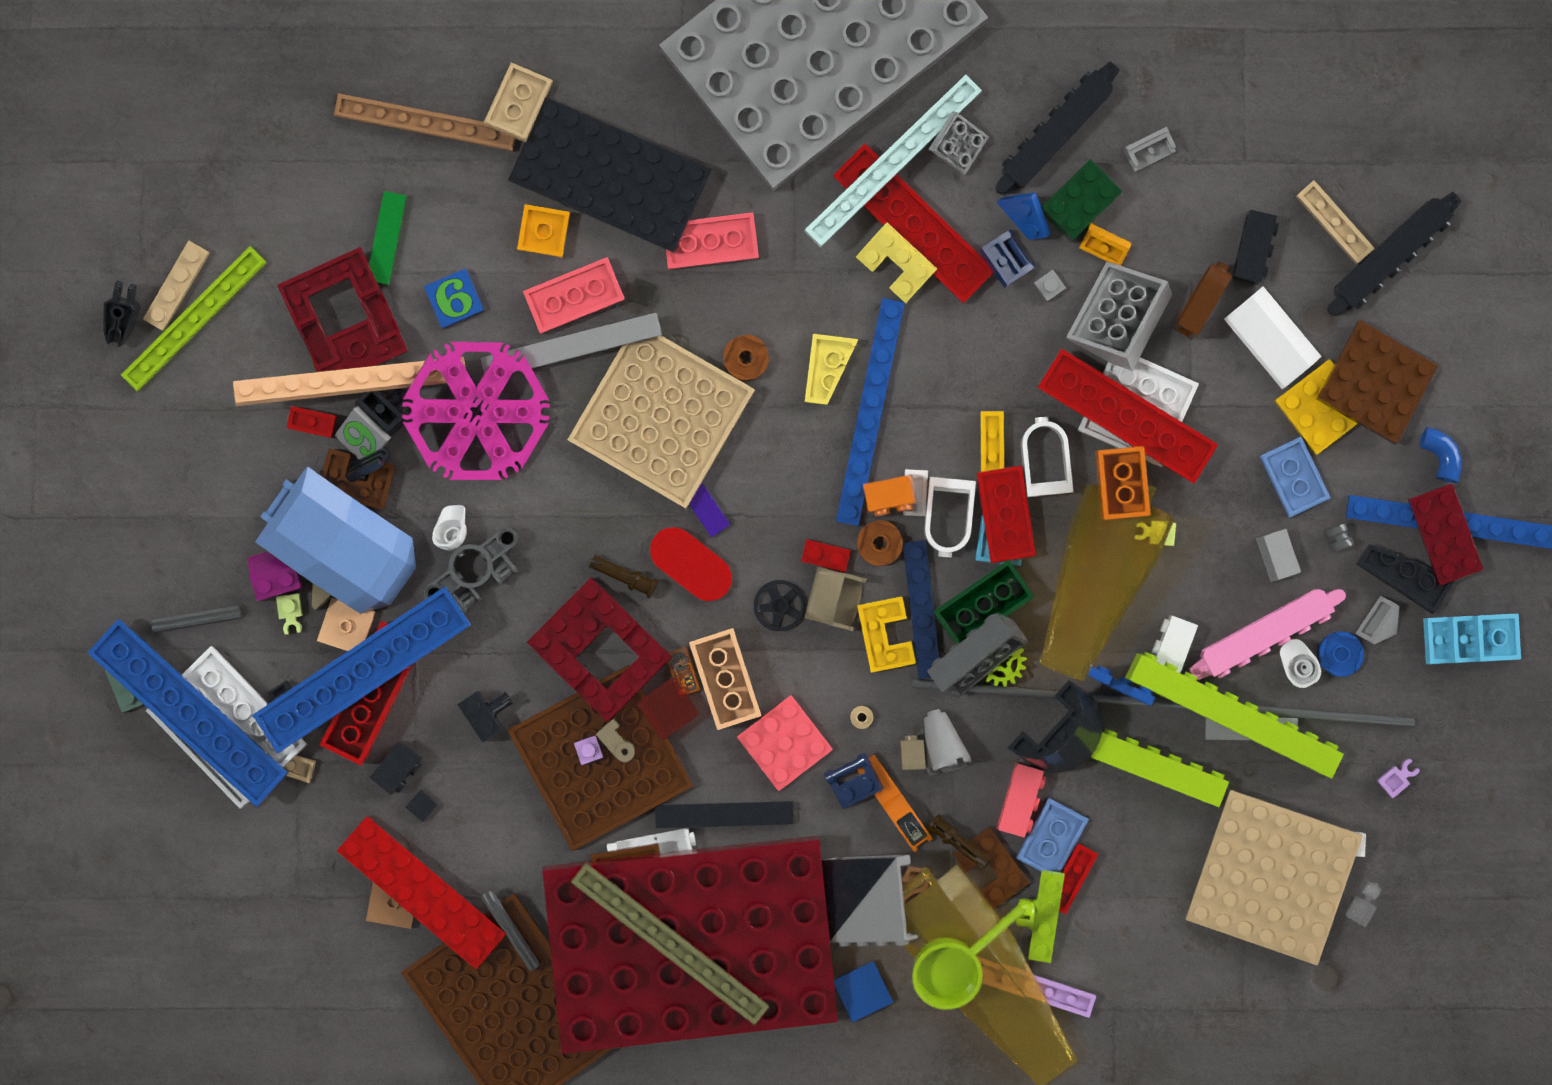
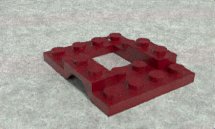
M361 247L277 285L294 324L311 355L316 372L378 366L409 352L391 309ZM350 278L368 319L328 337L309 297Z
M592 578L526 642L607 723L672 658ZM607 627L615 632L639 656L608 689L576 659Z

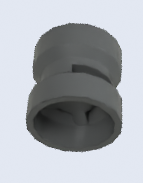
M1346 523L1324 531L1326 537L1332 541L1331 549L1333 552L1354 544L1352 537L1348 536Z

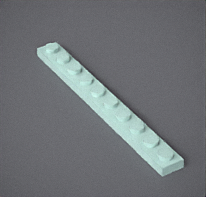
M965 75L819 215L804 232L821 248L938 135L952 111L960 113L982 90Z

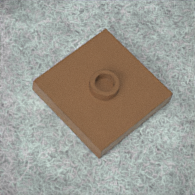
M373 883L366 921L412 929L414 917Z

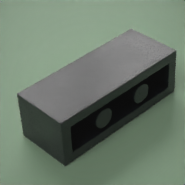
M1251 209L1247 212L1231 279L1256 285L1260 284L1262 280H1266L1269 267L1265 266L1267 258H1271L1274 249L1271 240L1272 236H1276L1279 228V223L1276 222V215Z

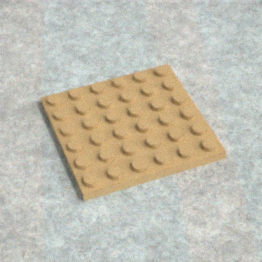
M663 336L623 345L574 427L568 441L687 509L755 389Z
M1230 789L1185 919L1318 966L1363 835Z

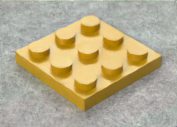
M1330 359L1274 400L1315 455L1319 454L1358 424L1316 400L1334 366Z

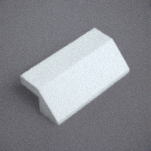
M1264 287L1260 288L1224 318L1281 389H1284L1321 357Z

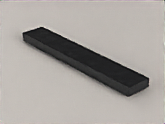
M792 801L657 805L655 807L656 828L793 824Z

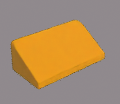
M1090 224L1079 248L1105 261L1121 266L1130 249L1131 242L1094 224Z

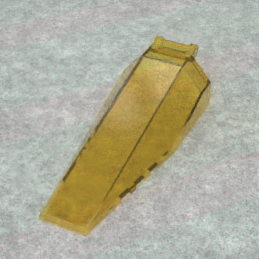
M959 861L939 880L935 878L928 867H925L918 876L902 887L904 898L925 881L931 884L930 887L908 903L904 902L906 931L911 933V935H918L917 939L909 940V944L904 945L914 959L924 945L938 938H954L972 947L1002 920ZM1007 927L976 955L983 973L981 987L976 996L967 1004L959 1007V1009L1037 1085H1045L1078 1060L1027 964L1014 935Z

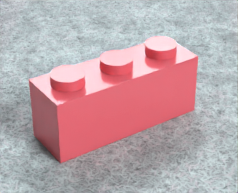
M1015 763L997 824L998 830L1024 838L1026 833L1030 834L1033 820H1030L1032 811H1037L1040 798H1036L1039 789H1043L1046 776H1043L1044 771Z

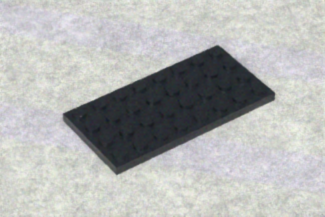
M545 97L508 181L675 253L712 170Z

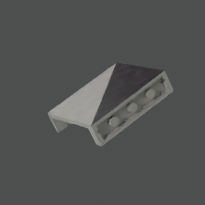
M910 855L833 857L822 860L830 943H838L842 947L851 946L852 942H857V946L871 945V942H876V946L890 945V942H895L896 946L908 945L909 940L918 938V935H911V933L906 931L900 866L910 864Z

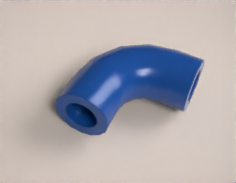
M1426 427L1422 433L1419 447L1435 453L1438 457L1439 468L1436 478L1449 483H1458L1462 470V456L1458 445L1445 433Z

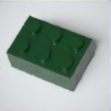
M1090 159L1041 208L1044 216L1071 243L1123 191Z

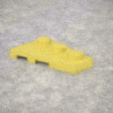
M813 334L805 395L806 403L828 405L858 339Z

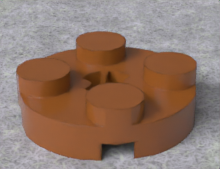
M741 335L732 339L727 344L723 359L725 368L731 376L738 380L748 381L755 380L765 372L769 362V355L766 346L759 338L753 335ZM745 351L750 352V357L753 358L752 362L743 364L740 354L742 352L745 354Z
M877 520L868 523L862 528L857 538V547L860 556L867 563L875 566H884L892 563L899 557L903 547V540L895 525L888 521ZM878 537H883L886 547H881L882 550L876 549V545L873 544L875 538L878 540Z

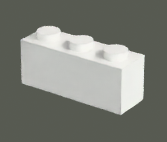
M1169 616L1168 619L1165 618L1160 628V631L1163 632L1160 641L1156 640L1152 649V653H1155L1154 656L1158 657L1156 662L1162 665L1168 662L1178 667L1176 672L1181 673L1198 625L1175 616Z

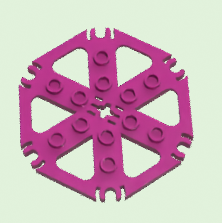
M450 342L454 348V351H451L450 346L445 343L446 353L439 355L438 351L434 349L433 353L438 358L436 361L432 358L431 353H429L404 395L403 400L411 399L412 403H402V406L411 408L410 414H403L402 418H412V421L403 423L429 469L435 460L436 463L432 466V471L436 472L440 466L445 468V472L442 475L444 478L448 477L450 470H452V474L448 478L449 480H502L498 473L500 470L502 476L508 478L506 468L511 466L515 472H518V467L515 464L517 461L522 469L548 426V422L541 423L539 421L540 419H550V416L541 415V409L544 407L549 408L550 405L548 403H540L542 400L549 401L524 354H522L518 361L516 359L520 356V351L516 350L513 356L507 354L510 345L506 344L502 352H500L504 342ZM464 352H489L493 356V360L477 387L461 361V356ZM432 370H439L456 399H423L420 397L419 391ZM514 371H522L533 390V397L529 400L497 398ZM482 401L480 405V411L482 412V414L480 416L475 415V417L472 418L471 415L473 412L470 410V408L472 406L477 407V405H479ZM422 423H455L437 452L429 450L419 432V427ZM497 423H529L533 427V432L520 452H513ZM477 435L492 465L488 470H463L460 467V461Z

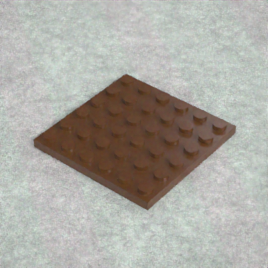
M630 666L623 667L599 680V682L608 689ZM642 689L613 717L619 724V727L615 730L625 741L631 742L635 747L634 757L628 762L619 761L597 737L604 757L581 765L574 743L595 736L607 722L578 693L567 697L507 730L571 851L694 786Z

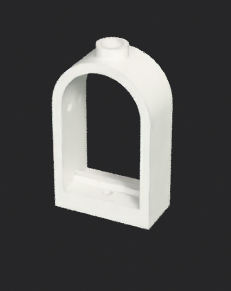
M1049 417L1035 418V424L1025 431L1021 439L1023 475L1027 497L1072 493L1073 483L1067 435L1059 425L1049 422ZM1046 427L1054 430L1059 435L1062 444L1065 481L1031 484L1027 440L1033 430Z
M929 477L924 534L929 545L939 551V557L952 558V552L961 549L970 538L976 481ZM933 490L969 494L965 535L962 541L954 547H942L935 543L931 537L930 521Z

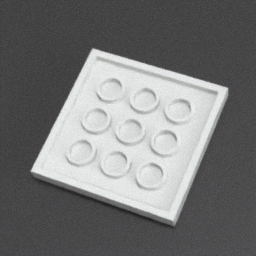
M1141 357L1133 371L1108 362L1103 372L1104 375L1181 422L1199 385L1197 382ZM1083 417L1078 431L1116 448L1132 447ZM1145 455V461L1159 467L1163 466Z

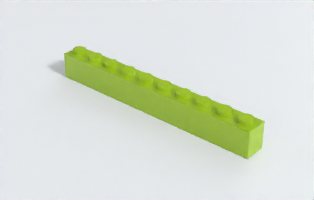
M1145 652L1144 655L1136 653L1125 676L1126 679L1148 688L1154 693L1331 779L1333 778L1344 755L1337 751L1339 746L1328 741L1323 744L1317 741L1318 736L1308 731L1304 735L1297 731L1298 726L1287 721L1284 725L1277 721L1278 716L1267 711L1264 715L1257 711L1259 707L1247 701L1243 705L1237 702L1239 697L1229 692L1223 695L1217 692V686L1205 682L1203 685L1197 682L1198 677L1188 672L1182 675L1176 672L1178 667L1168 662L1162 665L1156 662L1158 657Z

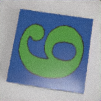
M466 268L424 286L442 329L484 311Z

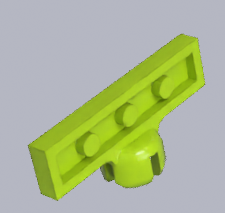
M1042 870L1037 898L1034 900L1022 898L1018 902V905L1024 904L1026 906V911L1015 920L1016 924L1032 930L1029 960L1051 963L1065 873Z

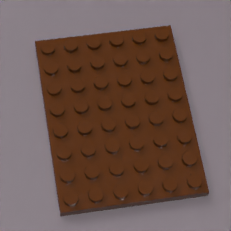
M514 892L500 903L539 960L540 966L530 971L508 937L505 936L477 970L443 942L401 973L479 1085H562L613 1048L561 1053L550 942ZM490 910L483 914L502 930Z

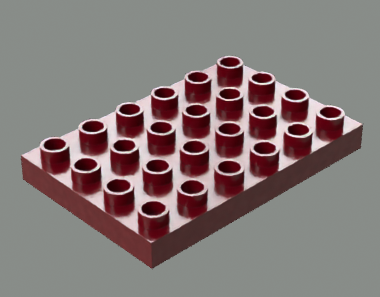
M818 836L542 866L562 1054L838 1022L821 849ZM584 864H589L767 1003L769 1008L754 1025L574 885L571 881Z

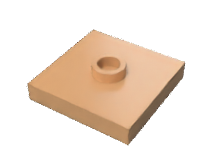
M331 597L317 641L349 651L367 639L376 612L368 611L360 614L340 600Z

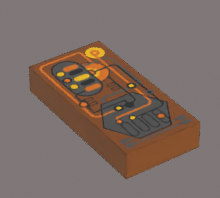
M687 647L669 652L672 658L667 663L678 696L682 697L700 691L701 689Z

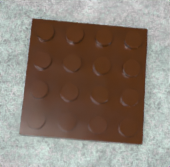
M1359 320L1316 400L1395 445L1401 438L1438 365Z

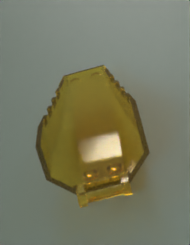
M1086 482L1067 532L1040 661L1041 666L1082 682L1084 681L1099 657L1100 652L1109 641L1113 631L1119 625L1126 610L1132 604L1139 589L1143 586L1156 565L1174 522L1172 515L1150 505V516L1102 520L1098 485ZM1152 485L1148 487L1149 504H1151L1157 488Z

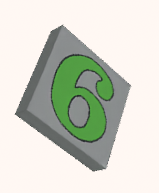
M359 406L352 410L334 435L358 459L383 448L391 438Z

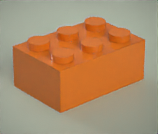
M1144 446L1096 450L1095 457L1101 519L1150 516Z
M909 475L863 484L868 511L874 513L875 516L891 514L890 509L895 508L900 512L912 510L913 505L917 504L913 479Z

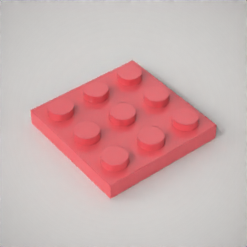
M792 695L737 736L778 791L833 750Z

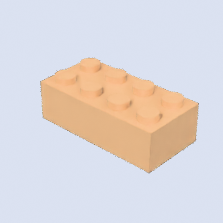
M728 629L689 642L717 730L760 717L761 712L734 629Z

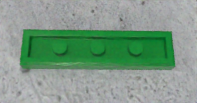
M387 191L383 193L369 262L377 283L384 285L390 284L407 200L406 195Z

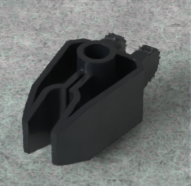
M117 280L114 285L112 298L104 303L103 332L106 343L110 344L113 342L117 330L119 332L118 347H121L126 343L133 331L141 306L138 301H135L137 286L131 284L127 291V298L121 297L123 283Z

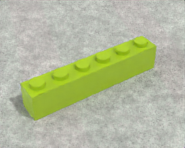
M1105 729L1104 733L1102 732L1099 744L1090 756L1091 758L1220 807L1229 781L1224 780L1225 775L1213 770L1211 774L1203 772V766L1190 762L1189 766L1182 764V758L1169 754L1168 758L1159 755L1161 750L1149 745L1147 749L1138 746L1139 741L1126 737V740L1123 741L1117 738L1118 733Z

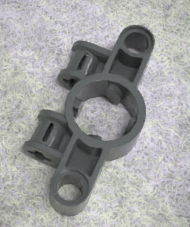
M503 528L480 546L468 544L456 549L450 557L449 570L425 588L424 598L430 597L429 593L433 588L441 590L446 586L465 614L467 608L476 601L483 600L475 588L485 585L492 576L502 585L504 584L503 581L511 574L519 572L506 554L518 544V533L513 529ZM506 532H511L514 536L513 542L509 545H505L502 541V536ZM470 549L480 551L479 555L488 563L486 575H481L476 583L464 582L460 572H456L455 564L457 558L463 557L467 554L466 550Z

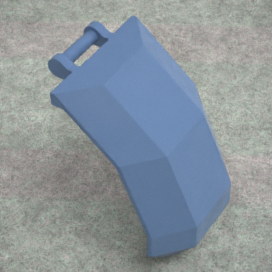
M308 466L295 484L285 479L282 484L283 488L273 503L260 516L268 524L255 542L297 573L360 614L390 606L416 569L412 537L350 497Z

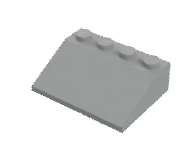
M1107 261L1066 337L1067 340L1111 364L1133 371L1173 295L1168 281Z

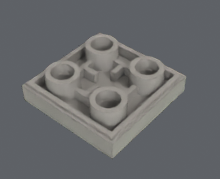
M952 111L928 150L959 173L965 175L989 136L959 113Z

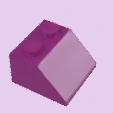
M267 551L248 557L250 580L257 601H264L305 588L302 576Z

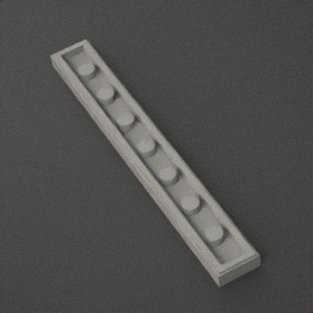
M652 313L508 350L507 354L513 356L516 350L520 351V356L516 361L524 354L531 369L662 336V331L657 313ZM492 355L480 358L484 373L493 360Z

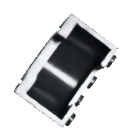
M1070 679L1054 696L1069 711L1045 738L1037 744L1026 732L1022 731L1008 747L1009 750L1046 772L1061 773L1077 768L1094 753L1101 739L1103 718L1098 703L1091 694Z

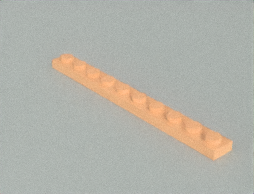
M461 357V361L465 367L464 357ZM425 361L233 381L236 406L408 388ZM432 370L422 386L445 384L447 382L439 370Z

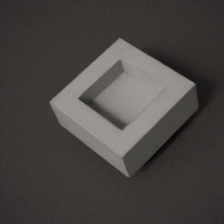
M1051 270L1034 282V285L1046 302L1066 289L1054 270Z

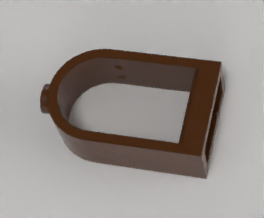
M1220 261L1216 265L1211 263L1172 327L1174 330L1191 340L1199 335L1232 277V274L1228 272L1230 269L1228 265Z

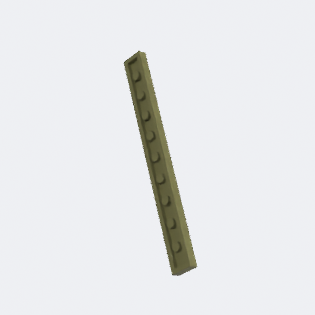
M585 863L571 882L754 1025L769 1008L767 1003L589 864Z

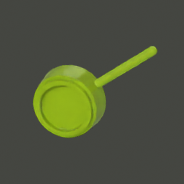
M1024 904L1016 906L972 947L954 938H938L924 945L918 952L913 966V985L919 997L932 1007L946 1010L959 1008L970 1002L978 993L983 977L982 967L976 955L1026 911V906Z

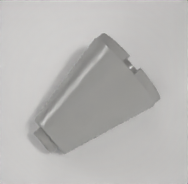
M940 709L928 712V716L924 718L928 775H937L935 770L941 769L943 773H947L967 766L966 763L971 764V757L946 712H941Z

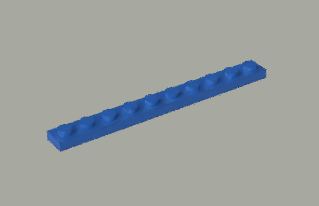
M882 298L836 522L855 526L859 525L865 496L863 484L868 482L904 302Z
M1353 495L1348 496L1345 518L1418 529L1409 504ZM1463 512L1471 536L1474 538L1552 549L1551 525Z

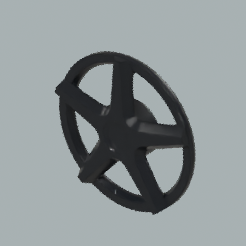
M784 580L768 582L759 589L754 599L756 618L764 627L772 631H786L793 628L800 622L805 611V601L801 591L794 584ZM784 584L792 589L784 596H779L773 585ZM767 588L771 602L758 605L761 593ZM796 594H798L801 601L800 613L789 606V602ZM759 612L773 613L772 626L763 621ZM783 614L796 618L792 624L786 627H779Z

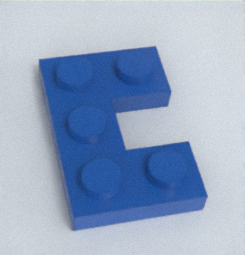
M1098 665L1097 669L1091 667L1088 673L1090 678L1153 707L1156 698L1152 696L1154 693L1152 690L1141 685L1139 689L1131 687L1133 682L1121 676L1119 680L1111 676L1112 672Z

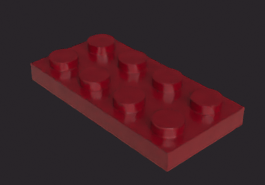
M1453 483L1408 499L1438 585H1443L1484 570Z

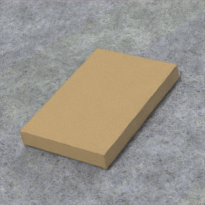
M510 63L483 122L484 125L526 143L544 99L547 97L553 84V80Z

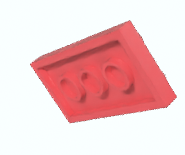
M753 212L689 220L676 252L672 253L666 250L668 270L759 259Z
M608 257L523 291L540 334L625 300Z

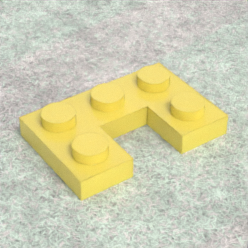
M885 223L856 256L871 272H874L887 256L895 262L904 272L889 288L905 303L914 296L937 270L932 263L889 223Z

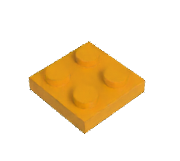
M525 204L517 250L563 258L570 212Z

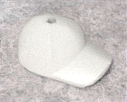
M452 505L442 510L432 536V540L437 547L453 551L463 544L467 534L464 506Z
M1292 639L1282 646L1280 656L1286 675L1292 684L1299 688H1307L1317 683L1321 676V668L1317 658L1309 648L1299 639Z

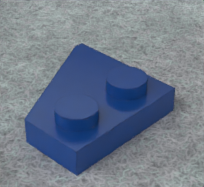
M1036 192L1002 197L997 201L998 205L1028 240L1046 238L1051 234Z

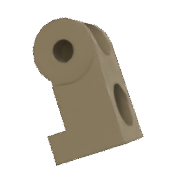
M613 718L596 735L619 761L628 762L634 757L635 747L631 742L625 741L615 730L619 727V724Z

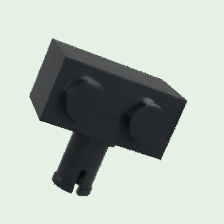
M403 388L395 389L386 399L378 391L364 392L355 400V408L359 406L391 437L404 425L402 414L396 407L403 401L407 391H402Z
M477 691L457 704L482 742H486L504 729L497 719V714L513 704L511 698L502 703L503 700L509 697L506 692L488 703L481 693Z

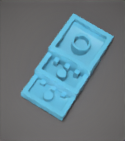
M1519 614L1423 618L1426 664L1521 659Z

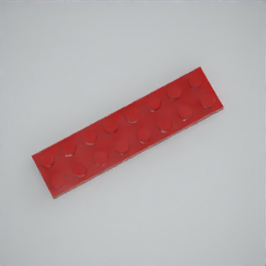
M864 143L833 175V178L845 189H848L880 157ZM897 174L863 206L883 226L885 223H889L937 268L933 275L962 304L994 273L987 262Z
M1062 348L1037 389L1130 446H1144L1145 455L1192 484H1195L1218 446L1217 443Z
M368 816L365 817L337 850L339 854L474 969L477 970L506 936L505 932Z

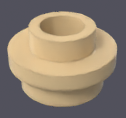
M858 706L852 710L850 720L856 728L865 729L871 725L873 713L868 707ZM860 713L866 715V720L863 722L857 719Z

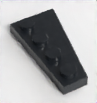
M1371 544L1367 545L1356 565L1431 614L1436 613L1455 582L1454 580L1438 585L1432 566L1418 563V561L1410 558H1404L1394 552Z

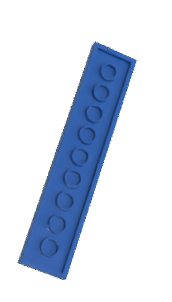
M445 586L252 716L278 754L471 626V623Z
M117 619L89 650L88 654L254 806L258 807L289 773L121 619Z

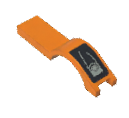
M873 754L869 757V760L884 786L883 790L874 795L915 852L918 850V845L927 839L930 842L933 838ZM862 767L857 769L860 774L865 772Z

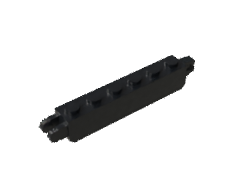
M1109 61L1098 71L1095 69L1092 74L1088 71L1079 80L1081 86L1077 90L1072 88L1064 97L1066 102L1061 107L1056 105L1048 114L1051 118L1045 124L1041 121L1033 130L1035 135L1030 140L1025 138L1017 147L1020 151L1014 157L1010 155L1001 164L1004 167L1001 171L1003 176L995 185L997 193L1005 195L1014 185L1017 188H1024L1113 92L1112 81L1120 71L1114 63Z
M1451 192L1441 200L1439 198H1432L1427 201L1334 287L1336 298L1327 306L1328 314L1336 316L1346 308L1351 310L1354 307L1359 309L1368 301L1365 297L1371 291L1374 294L1377 293L1384 286L1383 280L1388 276L1393 278L1401 271L1399 266L1404 261L1409 263L1418 255L1416 250L1421 245L1424 248L1427 247L1435 239L1432 236L1438 230L1443 232L1452 224L1449 220L1454 216L1453 212L1462 200L1454 192Z

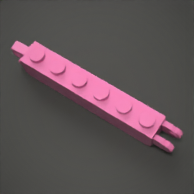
M1314 589L1203 649L1200 655L1201 659L1188 668L1190 674L1198 677L1197 680L1208 676H1218V678L1229 674L1231 667L1235 665L1242 667L1251 662L1250 657L1258 654L1260 657L1271 651L1270 646L1276 643L1280 646L1290 641V635L1296 632L1299 635L1311 629L1310 625L1318 621L1321 624L1331 618L1330 614L1335 612L1333 607L1345 600L1346 592L1342 589H1335L1325 593L1323 590Z

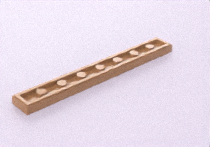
M339 93L337 96L334 117L512 152L514 150L516 138L485 126L483 121Z

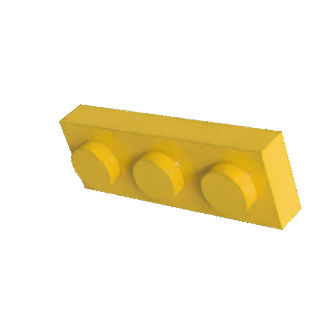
M1004 411L980 412L981 472L1004 468Z

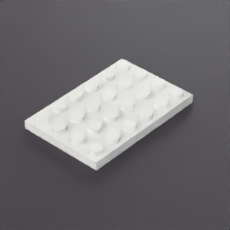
M210 646L182 674L282 767H285L307 745L301 738L277 754L252 716L268 705V703L213 646ZM149 709L146 710L240 809L250 802Z

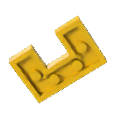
M903 597L857 605L871 673L916 664L912 642L889 645L884 624L907 619Z

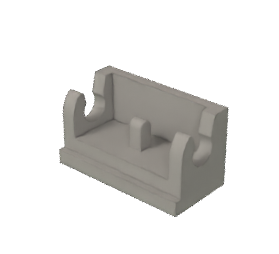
M1165 127L1126 146L1123 151L1135 173L1175 153L1176 146L1168 128Z
M1287 529L1256 538L1270 582L1301 572Z

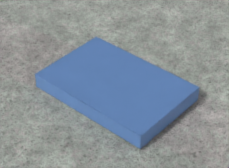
M1298 437L1259 456L1288 518L1331 498L1302 437Z
M1048 797L1016 858L1039 871L1048 870L1061 873L1089 819Z

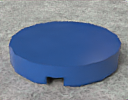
M1337 631L1328 634L1321 641L1317 657L1320 666L1327 673L1333 676L1345 677L1353 674L1360 668L1364 661V649L1356 636L1348 632Z

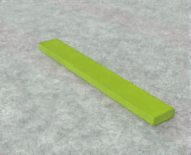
M249 246L121 376L139 392L267 262Z

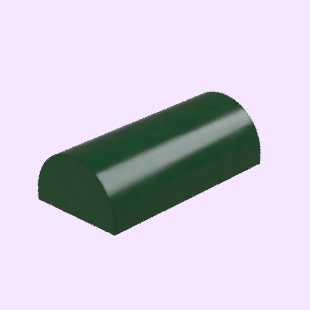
M1007 560L934 610L933 613L953 643L957 644L963 642L970 631L976 628L979 629L985 624V619L990 615L998 613L1007 617L1034 599L1035 596L1010 560Z

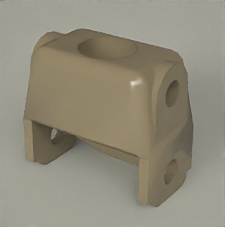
M817 567L804 618L853 631L854 627H851L858 611L857 605L860 604L862 582L866 583V579Z

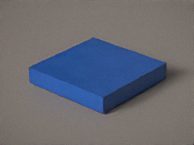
M874 960L834 979L835 988L852 1022L894 1003Z

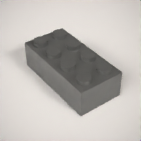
M998 613L992 614L985 619V624L979 629L976 628L970 631L963 642L953 645L946 656L936 659L927 672L941 692L959 698L1026 644L1028 640L1014 620Z

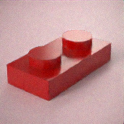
M291 406L286 428L333 438L337 416Z
M806 539L801 562L845 573L851 550Z

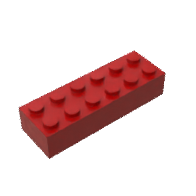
M381 621L376 632L385 627L386 625H388L389 623L386 621ZM414 664L334 716L320 746L360 766L364 765Z

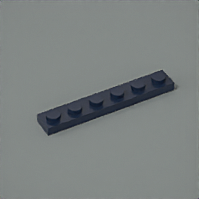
M926 540L904 542L903 552L918 679L931 678L927 670L939 658L933 613Z

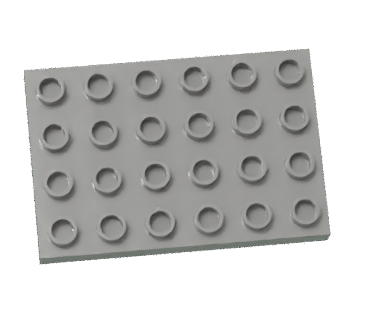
M715 0L663 41L659 47L660 51L774 192L987 22L988 16L975 0Z

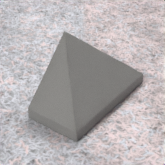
M1380 596L1355 634L1372 644L1379 643L1396 635L1399 606Z

